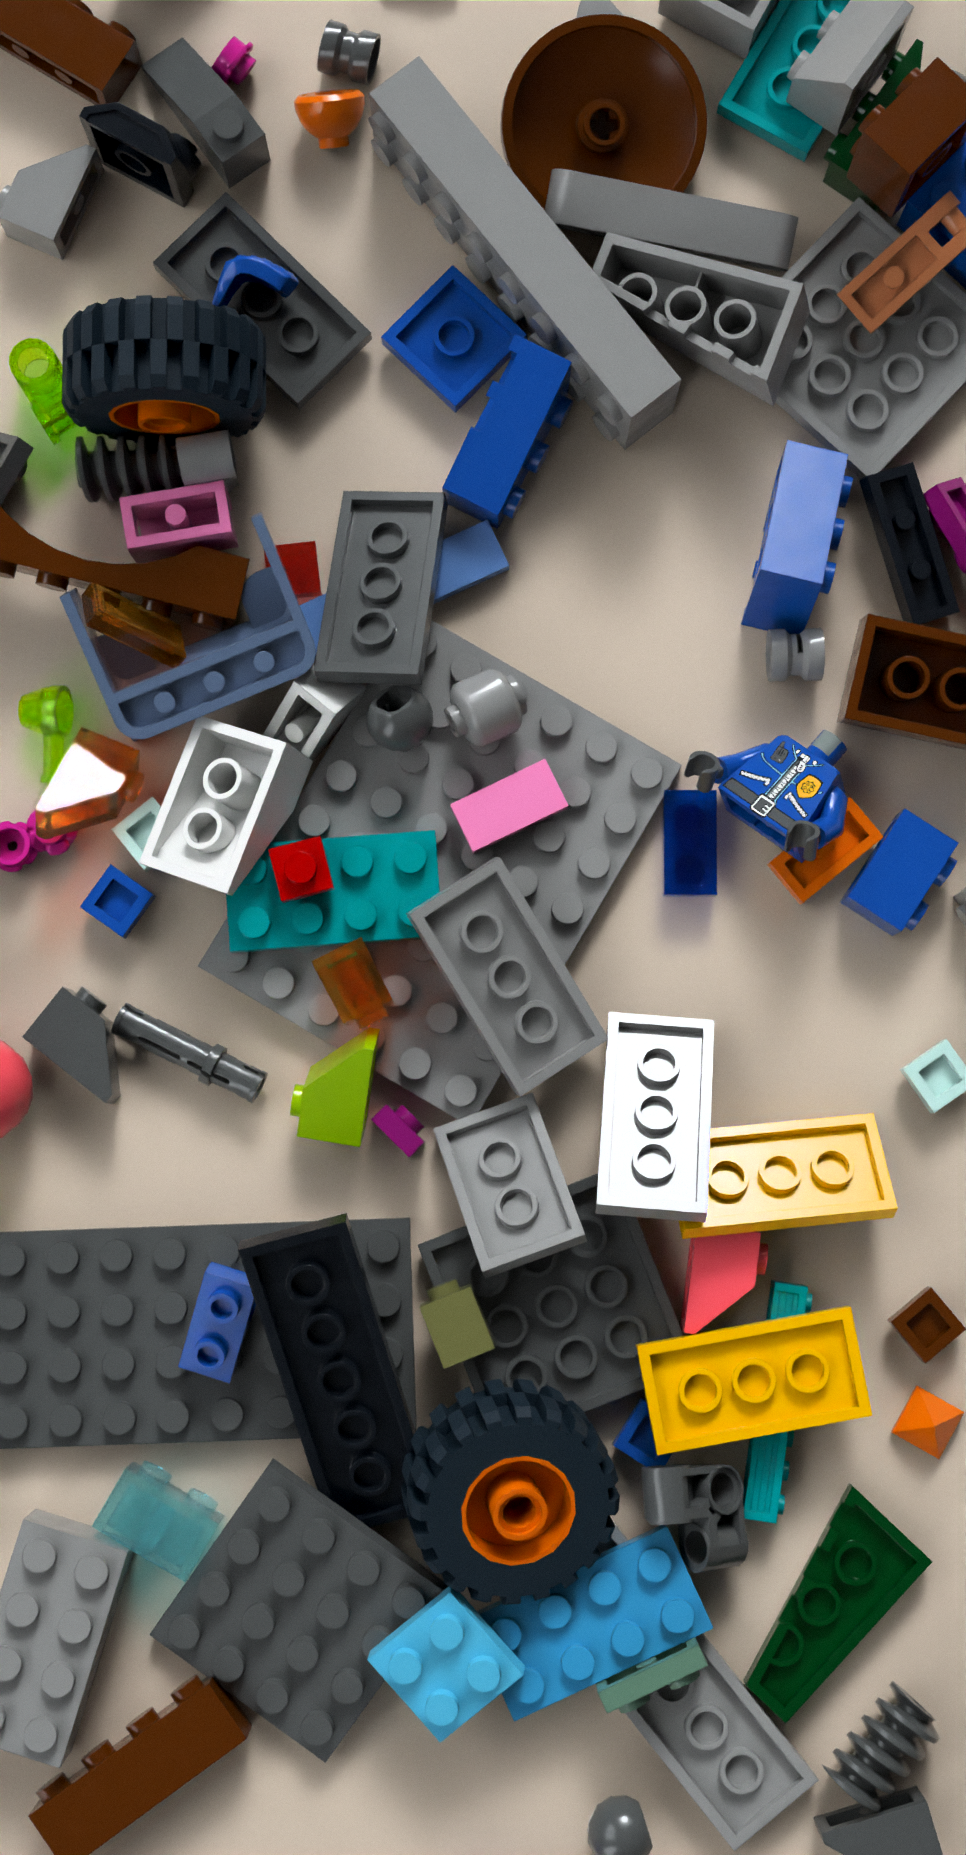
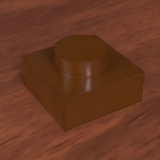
M929 1286L924 1288L887 1320L920 1361L925 1364L966 1330L932 1287Z

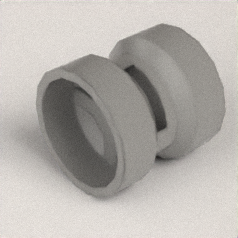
M805 628L800 634H789L785 629H768L766 637V672L768 681H785L789 676H801L805 681L823 679L825 642L821 628Z

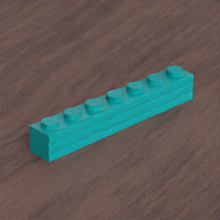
M771 1280L766 1320L804 1314L811 1311L812 1294L808 1293L807 1286ZM794 1430L749 1438L743 1481L745 1519L776 1524L777 1515H783L785 1495L780 1493L782 1481H787L789 1476L790 1462L785 1460L787 1447L791 1448L793 1445Z

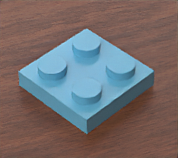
M449 1586L370 1650L367 1659L439 1742H442L524 1675L525 1665L466 1598Z

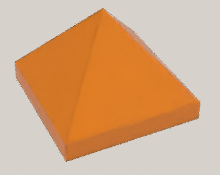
M916 1385L891 1432L940 1459L964 1412Z

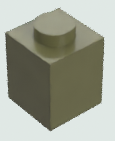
M453 1279L426 1291L430 1300L421 1303L419 1308L444 1369L495 1349L494 1340L471 1283L459 1287L457 1279Z

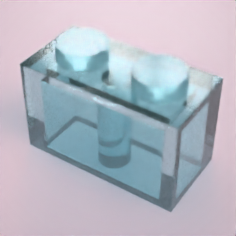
M133 1461L123 1471L91 1527L186 1582L225 1515L215 1510L218 1503L204 1492L190 1488L188 1493L171 1484L169 1482L172 1478L171 1474L160 1466L149 1461H144L142 1465Z

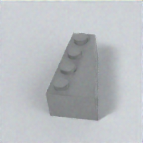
M607 232L592 270L639 328L655 339L774 406L810 313L804 284Z

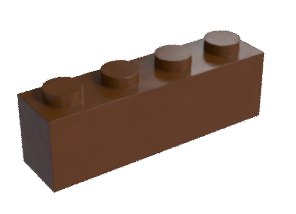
M0 0V48L94 105L119 102L140 70L141 65H143L134 35L118 22L110 21L107 24L93 16L90 8L81 0Z
M196 1674L183 1682L170 1694L174 1702L159 1713L153 1707H150L133 1719L125 1727L129 1735L114 1746L107 1739L89 1751L81 1759L85 1767L67 1778L64 1772H61L44 1784L36 1792L40 1800H38L28 1817L53 1854H91L245 1741L252 1724L233 1696L220 1687L213 1676L211 1678L206 1677L201 1681Z

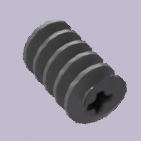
M139 435L135 450H129L125 437L118 436L114 451L108 450L104 436H97L94 451H88L82 436L76 437L75 467L77 481L88 502H98L103 490L109 502H119L123 489L127 496L143 494L144 488L146 493L161 491L165 488L167 490L185 486L180 472L177 450L171 449L166 435L159 436L156 450H150L145 435Z
M894 1681L889 1686L897 1702L893 1704L879 1697L875 1701L883 1718L879 1721L865 1714L861 1717L869 1735L865 1738L852 1731L847 1734L855 1750L851 1755L835 1748L833 1754L841 1768L835 1771L822 1765L826 1772L847 1794L862 1806L876 1812L880 1811L883 1805L875 1789L890 1795L894 1794L897 1790L890 1772L902 1777H908L911 1774L904 1755L919 1761L923 1760L926 1756L918 1738L933 1744L937 1743L940 1739L932 1724L936 1720Z

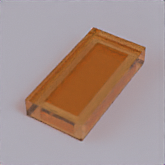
M91 582L81 595L87 627L171 668L181 665L187 657L179 624L157 613L148 611L145 607L97 583Z

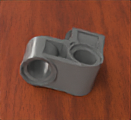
M672 1464L641 1468L644 1518L651 1525H678L681 1557L685 1565L693 1573L740 1566L745 1561L749 1543L745 1530L744 1486L739 1472L734 1467L725 1464Z

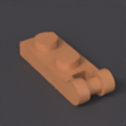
M951 191L939 199L836 294L870 334H873L966 249V217L957 207L961 202ZM940 222L953 236L943 247L929 233Z

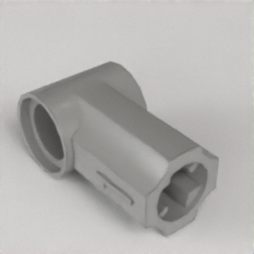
M229 430L176 438L177 457L185 486L224 480L229 494L235 487L239 486Z

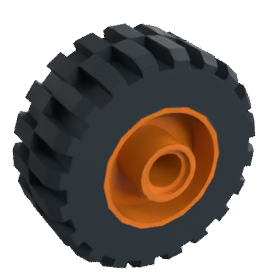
M152 295L136 296L135 299H124L123 297L109 299L105 304L97 302L88 305L84 311L79 310L75 313L63 330L62 404L68 416L76 425L86 427L87 431L96 435L105 434L108 438L117 440L118 436H124L126 440L137 443L139 435H145L149 445V443H158L160 435H166L169 445L176 446V438H179L181 434L185 437L222 430H229L231 437L239 438L246 435L249 430H254L266 412V339L258 325L246 314L238 315L235 309L225 305L218 307L213 305L211 301L201 299L196 301L184 300L183 297L179 296L153 298Z
M516 1378L513 1381V1387H504L501 1379L485 1381V1390L472 1394L470 1387H467L455 1393L457 1402L449 1408L440 1403L429 1414L433 1423L429 1429L424 1426L418 1427L411 1439L415 1454L408 1453L405 1455L402 1473L405 1482L401 1485L402 1499L417 1547L421 1549L424 1561L433 1573L442 1575L443 1581L447 1586L456 1592H463L467 1587L471 1599L485 1603L491 1602L492 1596H499L503 1605L520 1604L521 1596L533 1595L534 1600L537 1601L551 1596L550 1588L562 1583L564 1588H567L579 1578L576 1571L583 1565L588 1569L591 1568L601 1556L597 1545L599 1542L607 1543L610 1541L615 1528L610 1515H616L619 1511L620 1495L615 1487L618 1477L608 1451L593 1424L589 1422L584 1411L573 1400L566 1401L560 1391L548 1385L542 1386L538 1393L532 1380Z

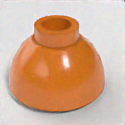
M359 89L327 90L298 95L293 103L300 123L306 131L318 138L320 149L340 148L349 146L348 135L355 130L363 116L365 95Z

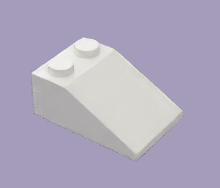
M203 716L197 718L139 863L232 896L294 811L313 761L286 742Z

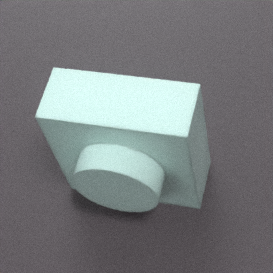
M153 796L111 829L138 863L161 808ZM139 863V865L146 872H148L151 869L150 867L144 866Z
M947 1039L940 1041L900 1069L930 1113L937 1112L966 1091V1066Z

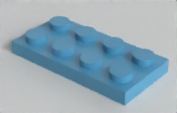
M660 1525L602 1552L591 1568L588 1569L583 1565L576 1571L579 1579L567 1588H564L562 1583L550 1588L551 1596L535 1601L533 1595L521 1596L520 1604L503 1605L501 1600L477 1611L525 1665L524 1675L502 1692L514 1722L713 1629V1625L667 1525Z

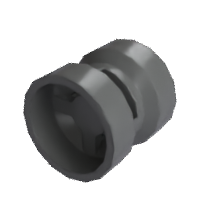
M329 20L324 29L317 59L318 72L332 76L344 73L349 75L351 81L368 86L376 69L381 35L367 30L355 33L349 31L346 24Z

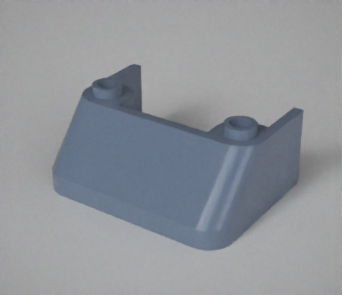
M262 512L253 515L251 520L271 566L253 573L244 583L242 603L249 621L153 659L145 640L132 630L116 629L97 636L77 588L69 590L59 597L113 721L124 735L133 739L153 737L305 674L313 665L316 656L315 643Z

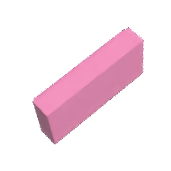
M546 759L450 804V808L473 854L566 810L569 806Z

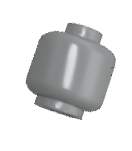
M487 669L454 684L450 691L451 706L444 709L447 723L455 737L458 738L464 735L471 744L484 747L517 732L522 724V715L527 713V704L519 684L512 675L504 676L500 671Z

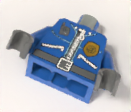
M823 730L808 748H805L787 735H780L770 743H764L732 755L716 757L707 751H696L689 757L684 776L688 778L693 775L699 776L696 785L699 791L708 793L712 790L714 783L720 784L718 789L729 813L801 863L805 860L814 861L817 849L839 838L844 832L848 798L845 795L846 792L841 773L834 765L845 754L847 748L830 731Z

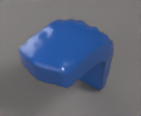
M237 255L234 259L225 262L212 304L218 307L227 306L236 291L245 282L259 283L287 298L298 286L299 281L293 273L277 264H273L266 258H260L256 255Z

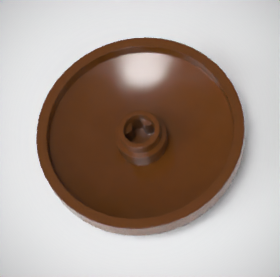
M617 14L587 15L567 21L550 30L523 56L511 76L503 98L500 120L501 143L507 165L544 210L552 169L578 171L683 193L696 173L705 147L707 111L704 93L699 78L688 58L664 33L643 21Z

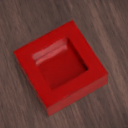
M321 836L268 849L282 903L335 890Z

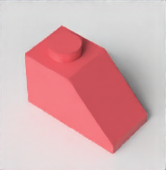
M761 1232L690 1238L680 1328L684 1333L696 1334L755 1287L756 1275H765L768 1261V1244L760 1243Z

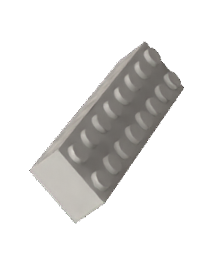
M420 56L369 93L371 116L368 120L373 129L374 136L371 144L377 156L387 167L394 164L405 177L402 179V182L410 197L419 206L423 203L427 204L436 216L434 223L440 234L449 244L452 245L457 242L468 255L465 261L472 274L482 284L489 281L499 294L497 301L503 312L515 323L520 320L531 333L529 341L572 362L568 393L578 402L584 399L595 413L592 416L593 421L601 434L609 441L616 439L625 450L671 415L674 410L681 378Z

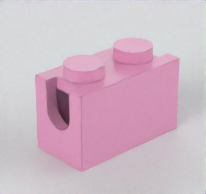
M224 480L119 497L127 549L136 563H147L172 557L198 545L218 551L239 547L230 512L232 510L231 498ZM137 526H140L141 536L138 534Z

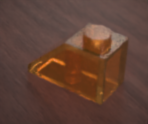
M81 727L35 808L36 836L46 840L117 819L125 802L133 803L142 788L144 774L139 772L140 750Z
M362 937L311 961L346 1026L356 1022L359 1029L362 1030L389 1016L385 1007L395 1002Z

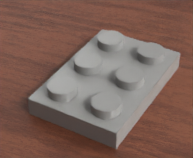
M533 1093L433 1128L485 1279L587 1242Z

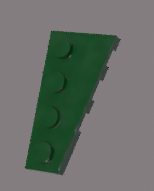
M850 1483L743 1680L745 1685L785 1724L932 1563L917 1546Z

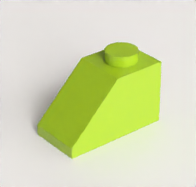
M369 1027L312 1065L304 1085L295 1084L290 1116L299 1117L297 1137L356 1147L361 1146L367 1124L380 1029Z

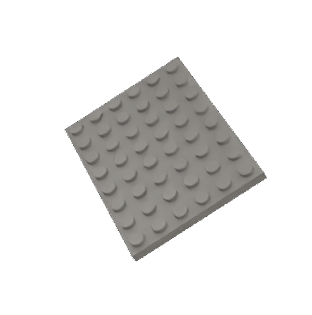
M431 620L422 685L367 683L366 690L360 700L349 713L299 796L294 811L272 842L305 840L317 836L333 838L435 830L440 892L491 859L500 857L565 965L682 765ZM487 669L500 671L504 676L510 674L519 684L527 704V713L522 715V724L518 731L484 747L471 744L464 735L458 738L455 737L444 713V709L451 706L450 691L453 685ZM393 685L409 686L422 692L433 710L434 722L430 734L422 745L407 752L391 751L378 745L370 735L367 727L366 714L371 701L377 693ZM546 759L569 805L568 809L473 854L450 808V804ZM227 917L198 965L201 969L337 1049L369 1027L380 1029L374 1071L457 1120L481 1110L502 1074L501 1069L421 939L231 953Z

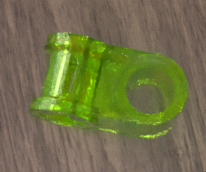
M37 338L22 340L13 347L9 355V366L12 374L30 401V408L55 446L61 442V435L78 426L68 416L62 404V364L53 349L46 342ZM36 360L49 362L48 368L42 376L36 378L25 376V370L31 362Z

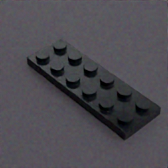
M347 1213L241 1240L238 1252L317 1490L368 1527L408 1518L401 1491V1485L405 1482L402 1467L405 1455L408 1453L415 1454L411 1439L416 1431Z

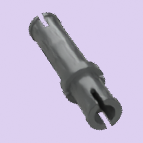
M125 1003L120 1009L112 1025L111 1033L142 1046V1048L188 1069L199 1076L198 1081L208 1086L214 1083L251 1103L258 1097L268 1076L267 1072L261 1071L227 1054V1048L219 1044L213 1047L144 1013L129 1003Z

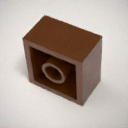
M939 57L923 72L918 67L914 68L897 87L895 94L898 97L886 109L879 104L866 116L858 128L862 135L849 152L853 159L846 177L890 218L907 203V200L966 140V82Z

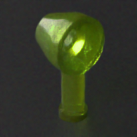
M65 685L46 686L21 696L18 706L19 721L24 728L43 735V775H40V783L67 784V776H64V738L69 735L73 725V699L69 688Z

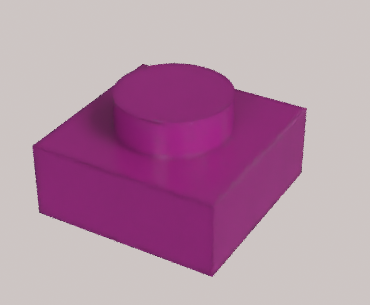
M386 1104L371 1119L408 1157H411L425 1143L418 1135L425 1126L403 1105L394 1111Z

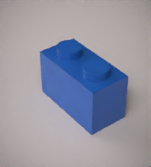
M903 809L894 817L884 832V837L877 843L840 900V903L891 936L902 932L904 927L910 931L916 927L928 909L929 904L922 899L933 883L940 887L957 863V860L950 856L957 847L958 842L907 809Z

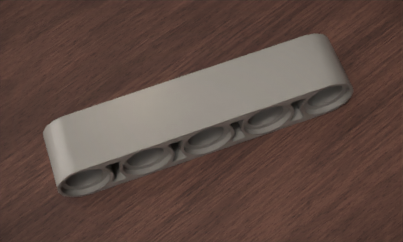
M552 169L544 210L560 229L605 237L606 233L609 232L696 256L774 271H788L798 223V217L782 212L566 169Z

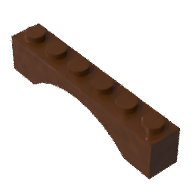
M0 506V577L14 579L17 571L36 576L35 584L47 589L67 592L68 585L89 590L87 597L98 602L119 605L120 598L141 603L139 610L149 615L170 618L173 611L192 616L191 624L200 628L221 631L223 624L233 627L250 561L249 558L198 545L178 555L147 563L111 564L86 560L57 550L31 535Z

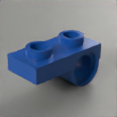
M212 1261L209 1263L203 1276L178 1365L179 1368L230 1384L235 1373L249 1322L256 1307L244 1271Z

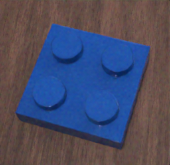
M452 265L381 336L382 344L456 413L511 358V350L508 347L514 334L527 339V334Z

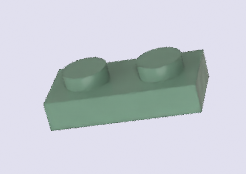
M696 1637L596 1683L597 1692L607 1714L618 1708L621 1713H628L645 1705L650 1700V1693L666 1685H669L670 1689H678L692 1683L700 1676L698 1670L708 1666Z

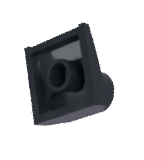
M119 102L83 108L79 118L91 147L97 149L103 165L185 208L194 193L192 181L202 165L196 156L198 150L192 142L179 134L171 133L164 126Z

